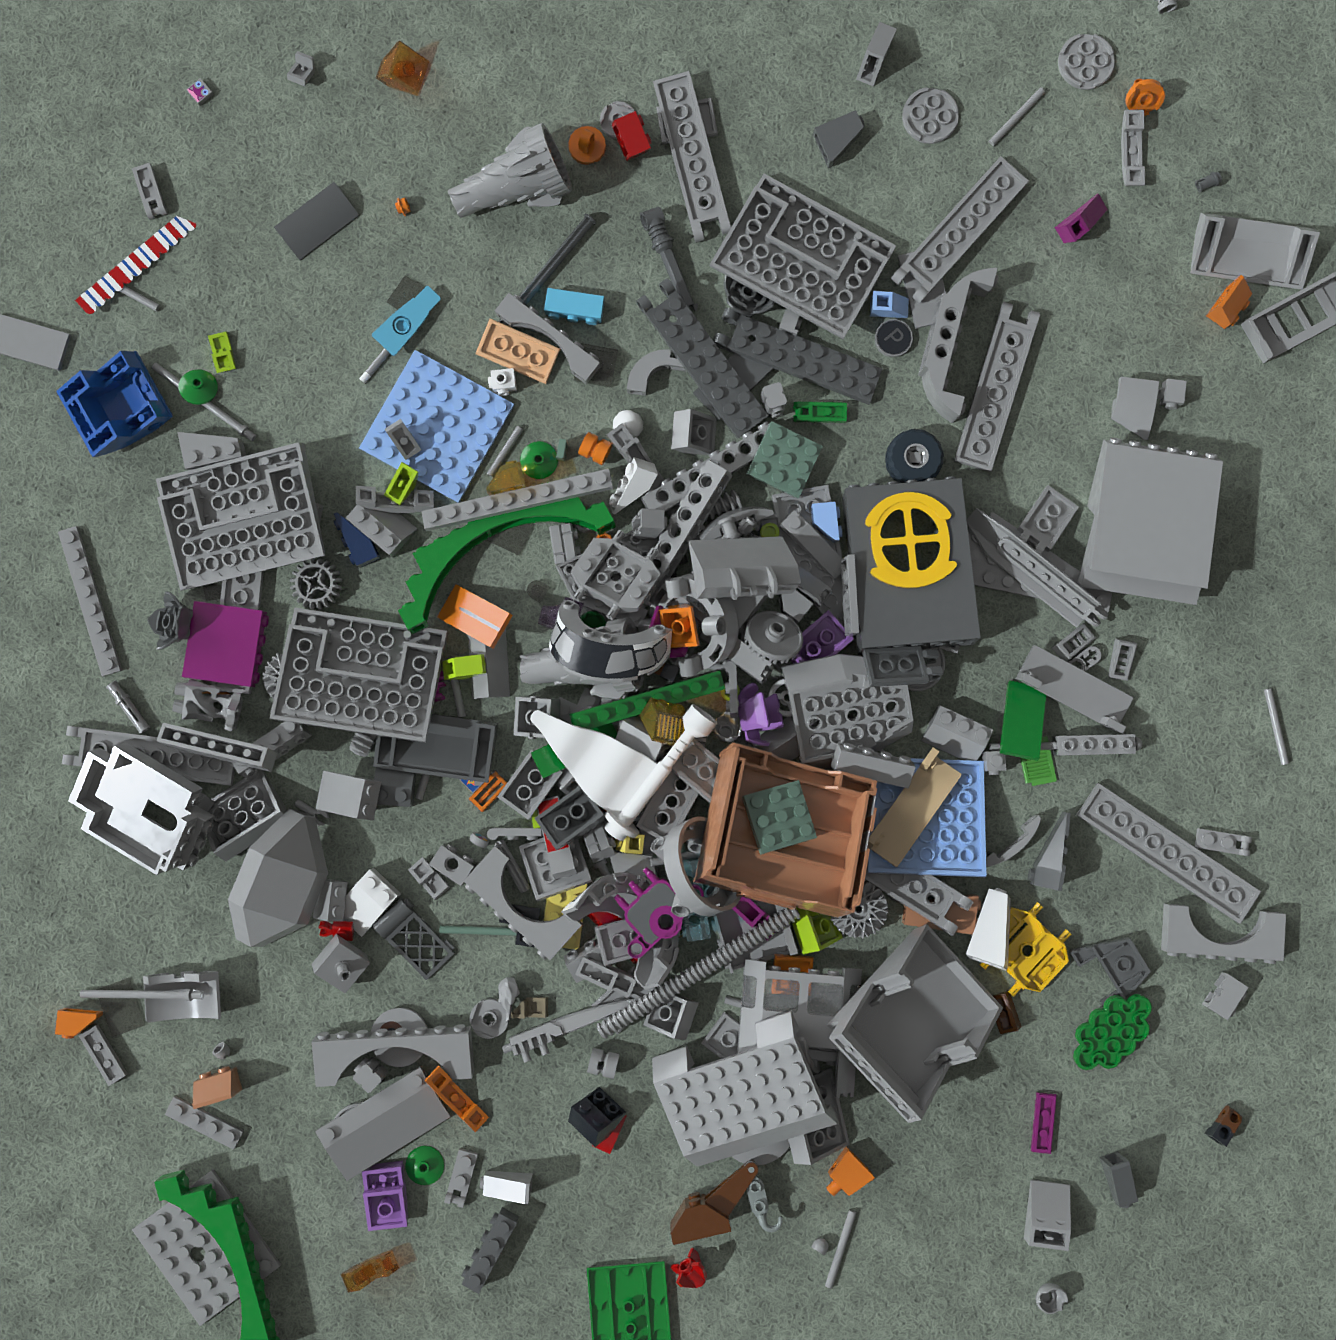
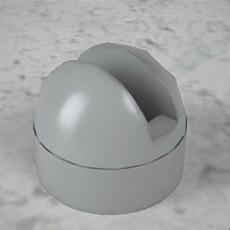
M221 1042L214 1048L212 1054L220 1060L226 1059L225 1056L230 1055V1048L225 1042Z
M817 1238L811 1247L825 1255L828 1250V1243L823 1238Z

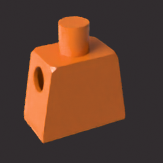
M846 1146L828 1171L833 1181L826 1189L832 1196H835L841 1189L850 1196L875 1177L865 1164Z

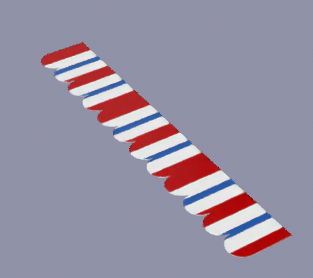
M178 216L174 217L75 301L87 314H93L96 311V306H103L105 304V298L111 299L114 296V290L121 291L124 287L123 283L128 284L133 280V276L140 275L142 268L145 269L151 265L150 260H158L160 253H166L169 250V245H176L178 238L186 237L187 230H194L196 223Z

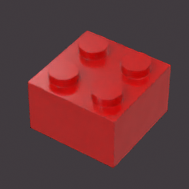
M636 111L614 120L611 126L626 161L649 151L652 142L649 134H645L642 128L644 122L640 114L637 115Z

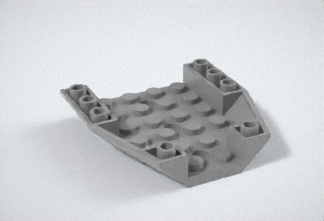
M836 654L782 666L784 681L789 694L801 764L824 770L831 769L837 744L844 745V743L854 745L855 748L863 749V747L874 750V752H878L912 732L914 720L908 685L870 687L863 656ZM895 702V708L887 710V703ZM856 710L857 716L850 719L847 717L849 711ZM812 719H819V724L816 727L809 726V722Z

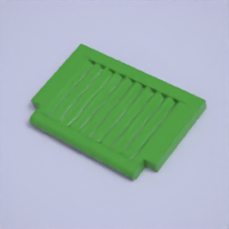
M1042 737L1041 742H1048V737ZM1040 750V759L1038 761L1020 758L1025 783H1031L1032 786L1057 781L1050 750Z

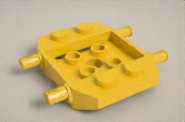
M1038 902L1028 911L1010 907L1009 939L1024 923L1027 924L1009 943L1008 968L1006 972L1016 980L1015 984L1008 991L1013 997L1021 988L1023 990L1025 988L1041 992L1069 962L1064 942L1072 934L1066 929L1059 937H1055L1036 919V915L1043 909ZM1025 945L1031 946L1032 952L1030 955H1023L1022 949ZM982 962L979 964L985 970L989 966Z

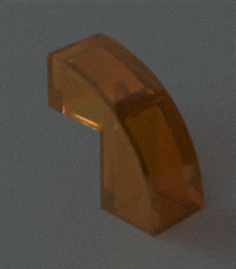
M390 1250L356 1264L343 1272L341 1277L349 1293L360 1291L375 1279L388 1277L400 1268L393 1251Z

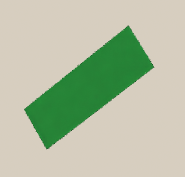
M612 723L590 729L606 734L614 739L617 736ZM549 744L531 752L543 778L566 768Z

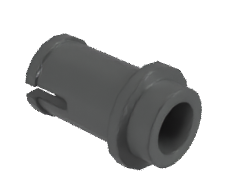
M1213 171L1210 175L1196 180L1195 186L1198 192H1202L1212 186H1218L1222 182L1219 172Z

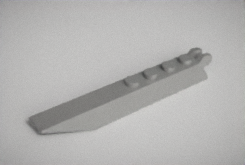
M978 508L967 518V525L986 556L1076 628L1084 619L1093 626L1098 627L1101 624L1098 617L1103 620L1108 617L1107 611L1099 606L1101 602L1011 530Z

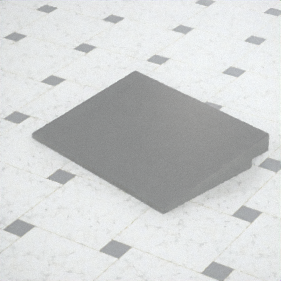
M763 174L711 261L710 267L844 339L894 252L896 245L772 177Z
M298 442L156 479L160 497H157L180 591L326 556L304 443Z
M294 608L292 623L289 624L270 719L426 743L448 632L446 630L425 628L412 635L405 624Z

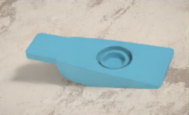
M426 286L415 298L404 304L372 333V337L391 355L395 356L419 330L429 316L431 309L440 301V296L429 286Z

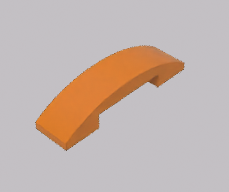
M437 1066L424 1080L474 1132H477L489 1118L452 1081L450 1076L440 1066Z

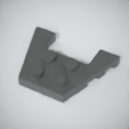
M1129 937L1069 950L1079 967L1097 957L1114 984L1116 990L1099 1000L1102 1005L1110 996L1118 995L1126 999L1151 972Z

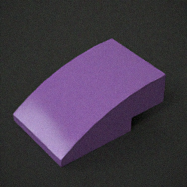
M403 1161L378 1163L362 1171L364 1184L363 1198L368 1231L407 1227V1193Z

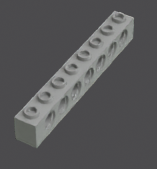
M768 421L758 427V431L754 433L749 431L744 434L739 442L736 443L734 440L725 446V450L721 452L719 450L714 451L706 461L701 459L695 462L692 469L687 471L685 468L676 474V478L672 480L670 478L665 479L657 489L650 488L641 498L646 509L664 510L665 513L680 504L681 500L686 497L690 490V485L693 482L691 475H699L701 467L708 460L724 468L730 474L750 464L760 445L756 439L759 436H764L769 426ZM747 446L750 453L743 454L740 451V447ZM724 456H732L733 463H726L724 461ZM712 480L706 483V487L711 485ZM681 483L684 486V491L677 492L674 485ZM666 493L668 500L665 502L660 501L658 494Z
M710 460L701 467L699 476L691 483L688 494L681 500L680 507L671 516L668 527L660 534L657 545L653 547L654 550L658 551V554L653 559V564L656 567L661 562V567L658 569L660 579L644 601V604L651 606L655 593L665 583V580L671 578L689 548V540H694L733 476ZM712 480L711 485L706 487V483ZM702 496L701 501L696 504V499ZM691 513V518L686 520V516ZM681 529V534L676 537V532ZM671 546L670 552L666 554L667 547Z

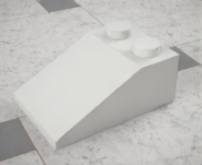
M369 869L346 895L343 920L353 922L354 930L362 937L397 900L401 893L376 869Z

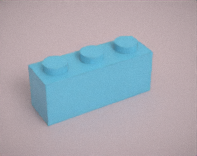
M547 288L544 312L545 315H548V318L554 320L562 317L567 318L569 322L582 320L586 324L597 325V323L602 322L605 300L604 296Z

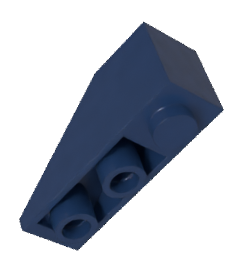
M338 512L334 513L336 519L333 522L337 530H341L343 534L341 540L345 548L348 547L351 552L349 558L353 565L356 564L357 567L361 568L381 559L374 542Z

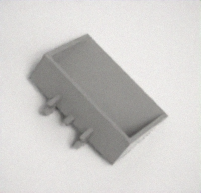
M783 537L689 540L697 599L732 597L733 600H737V597L760 595H768L769 598H774V595L792 594L801 584L798 564Z

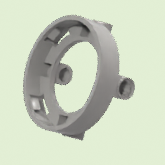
M686 574L665 580V583L657 590L652 599L650 617L639 622V632L649 629L656 606L668 607L674 598L685 595L697 599L694 574ZM730 597L714 598V602L711 598L697 599L709 613V617H706L702 622V631L705 635H712L709 645L702 652H687L686 657L668 658L670 662L680 668L681 677L697 675L699 671L721 663L733 651L738 637V618ZM720 645L722 647V650L719 652V657L717 659H714L712 655L717 651Z
M694 817L674 826L668 835L656 838L650 848L652 852L664 861L667 877L675 892L671 912L678 917H686L693 912L701 916H714L732 909L741 899V896H736V892L708 886L705 889V897H702L693 888L686 875L682 862L681 847L685 841L689 840L688 849L693 853L700 854L707 822L706 817Z

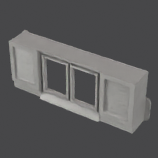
M1336 272L1248 318L1241 324L1263 363L1336 325ZM1312 292L1328 317L1313 326L1310 325L1297 300ZM1291 305L1305 330L1288 339L1274 313Z

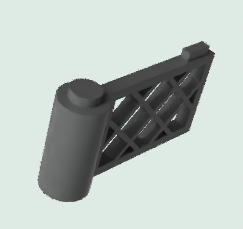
M400 898L373 924V927L380 936L385 938L427 980L454 955L453 949L455 947L447 939L443 941L414 911V904L411 900ZM413 918L420 923V931L408 930V924ZM397 933L406 934L405 944H397L392 938ZM408 934H419V944H408ZM422 934H430L433 937V944H422ZM408 947H419V958H411L408 955ZM422 947L433 948V958H421ZM435 948H444L448 954L444 958H435ZM421 961H433L432 970L427 974L421 968Z

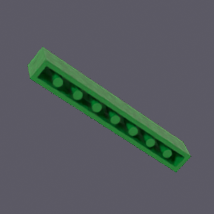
M714 671L569 715L572 725L592 729L725 689L721 672Z

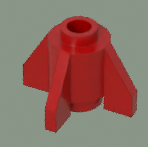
M691 1248L687 1256L688 1258L684 1259L680 1265H671V1269L679 1275L676 1283L683 1288L702 1287L707 1278V1273L701 1263L699 1253L694 1248Z

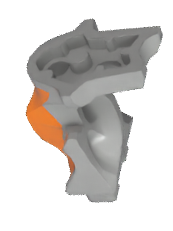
M190 679L188 683L178 682L176 684L175 695L184 696V701L175 699L172 711L182 714L183 720L199 719L212 722L214 718H224L226 720L225 730L232 731L237 728L243 704L241 693L231 695L228 692L220 691V688L217 686L206 685L194 679ZM214 702L221 703L222 709H216L213 706Z

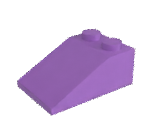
M828 610L802 632V647L793 660L790 659V661L795 664L836 655L854 638L845 636V628Z

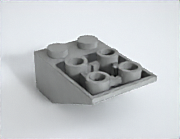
M1031 1179L1024 1231L1025 1241L1029 1246L1069 1251L1071 1234L1070 1185Z

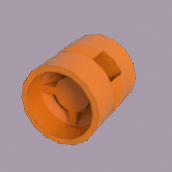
M588 432L580 445L578 454L587 459L592 457L593 462L603 465L612 449L613 443L605 439L600 441L597 435Z

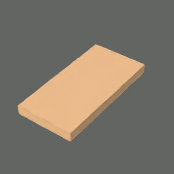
M489 319L475 354L508 369L513 368L517 373L546 384L560 348L493 319Z

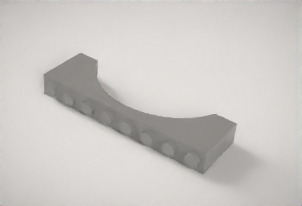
M463 1024L447 1028L440 1025L429 1029L422 1026L407 1030V1028H398L392 1031L378 1029L374 1032L359 1030L356 1033L340 1031L337 1034L321 1032L312 1040L316 1087L335 1086L342 1072L351 1062L367 1052L386 1047H403L422 1052L443 1066L452 1080L472 1079L475 1071L471 1026Z

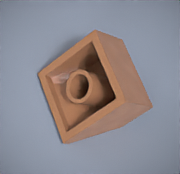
M229 1066L218 1069V1073L211 1074V1071L200 1074L199 1079L193 1082V1109L227 1100L238 1094L242 1090L237 1068L230 1069Z

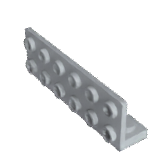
M1036 645L1032 646L1015 679L1115 732H1124L1126 726L1120 723L1133 700L1132 696Z

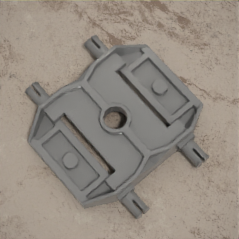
M618 530L612 539L593 538L571 570V575L578 586L573 599L580 602L583 595L587 594L592 598L603 601L611 608L606 615L610 620H614L618 612L623 614L639 611L660 579V573L653 564V559L658 554V551L651 548L647 556L643 557L621 545L620 541L625 536V533L621 532V530ZM608 553H610V557L608 558L600 572L597 574L593 582L590 583L589 581L591 580L597 569L600 567ZM614 574H619L621 576V579L619 581H613L611 579V576Z

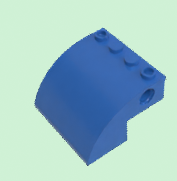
M120 351L97 371L80 370L56 391L92 457L102 456L125 448L154 432L173 417L137 351Z

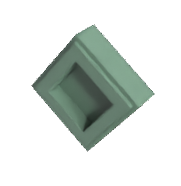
M565 439L559 440L556 456L558 461L564 462L566 459L568 442Z

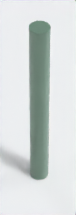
M440 925L439 929L440 933L517 935L510 928Z

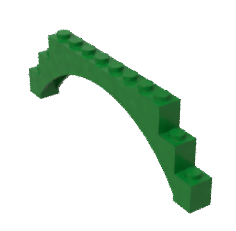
M576 497L470 521L464 527L452 530L445 537H438L428 546L419 547L412 554L422 573L414 574L409 580L405 581L415 601L404 604L398 610L408 631L413 635L429 626L427 621L430 609L442 582L459 560L484 540L507 529L538 522L572 523L573 525L597 531L600 536L616 527L605 503H595L586 510L580 498Z
M185 1170L164 1174L154 1182L159 1201L166 1200L181 1208L204 1226L216 1240L232 1268L241 1300L242 1324L240 1340H280L275 1331V1320L270 1313V1302L265 1295V1284L259 1273V1262L254 1255V1244L250 1240L249 1226L245 1222L244 1208L242 1203H240L239 1197L216 1202L217 1195L212 1187V1183L189 1188V1178L186 1176Z

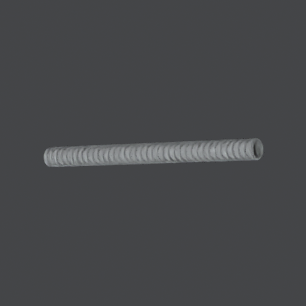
M785 907V910H779V913H775L774 917H768L769 920H763L764 923L762 924L758 923V926H754L753 930L749 929L748 933H742L743 936H738L736 940L733 939L732 943L728 942L727 946L723 945L722 949L716 950V953L712 952L711 956L707 955L706 959L702 958L701 962L697 961L695 966L691 965L690 969L686 968L685 972L681 971L680 975L676 974L674 979L670 978L669 982L665 981L664 985L661 984L659 988L655 987L653 992L649 991L648 995L644 994L643 998L639 997L638 1001L634 1000L633 1004H628L627 1008L623 1007L622 1011L618 1010L617 1014L613 1013L612 1017L609 1016L607 1020H602L601 1024L597 1023L600 1035L607 1039L608 1035L612 1036L613 1032L617 1033L619 1028L623 1029L624 1025L628 1026L629 1022L633 1023L634 1019L638 1020L640 1015L643 1017L645 1012L649 1013L650 1009L654 1010L655 1006L659 1007L660 1003H665L666 999L670 1000L671 996L675 997L676 993L680 994L681 990H686L685 987H691L692 983L696 984L697 980L701 981L702 977H707L706 974H712L711 971H717L718 967L721 968L723 964H728L727 961L731 962L733 961L732 958H738V955H742L743 951L747 952L748 948L752 949L754 948L753 945H759L758 942H763L764 938L768 939L769 935L773 936L774 932H779L781 928L784 929L785 925L789 926L790 922L794 923L795 919L799 920V912L797 909L789 910V908Z

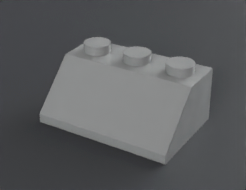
M356 505L346 517L348 521L392 558L417 531V528L399 513L376 511Z
M940 705L936 707L921 741L959 759L977 761L986 748L993 729Z
M535 750L529 752L497 796L528 820L563 773L560 770L543 778L531 755V752Z

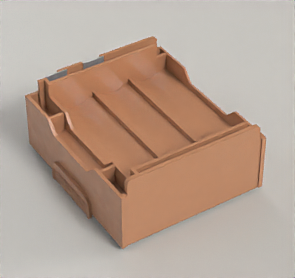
M732 743L719 754L720 759L693 882L736 892L737 897L741 896L789 908V910L800 908L836 918L854 913L855 907L861 903L870 852V849L867 848L870 832H873L877 808L874 807L877 781L842 771H828L782 759L771 752L737 743ZM799 780L817 838L760 855L742 796Z

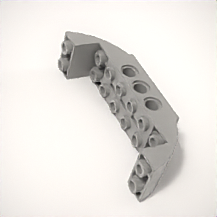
M998 268L982 269L963 277L947 294L943 293L937 302V306L940 307L936 310L933 324L929 330L918 376L922 378L924 391L933 408L950 423L959 419L966 407V403H963L964 396L943 391L946 390L948 379H946L947 373L951 371L953 361L950 359L952 354H955L958 345L955 340L962 330L960 321L965 316L967 310L965 302L969 299L970 294L985 297L988 292L991 293L993 286L995 287L998 282L999 275H996Z

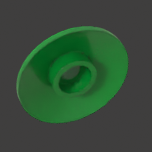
M192 370L181 377L178 388L180 395L185 401L195 405H202L214 399L218 391V384L211 373L205 370Z
M541 441L530 443L521 453V467L531 478H547L557 468V453L548 443ZM537 456L542 457V461L539 463L535 461Z
M419 1146L413 1149L406 1159V1173L416 1184H433L441 1177L444 1171L443 1157L437 1149L431 1146ZM425 1164L427 1170H422L420 1165Z

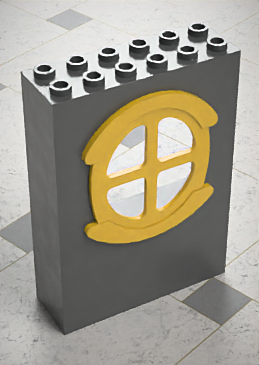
M950 476L944 478V480L929 478L923 482L908 480L906 483L899 484L897 481H891L886 483L887 485L870 483L864 487L850 485L848 488H845L842 504L848 555L855 554L859 633L856 634L858 655L863 654L864 649L921 646V649L939 648L942 645H945V647L974 645L981 637L962 478L956 479V477ZM919 509L928 514L935 522L938 533L933 535H914L911 510ZM902 510L904 513L906 536L882 538L880 533L886 518L894 511ZM939 542L940 550L934 563L926 570H918L915 544ZM906 545L908 548L910 570L902 572L893 567L885 558L882 547Z

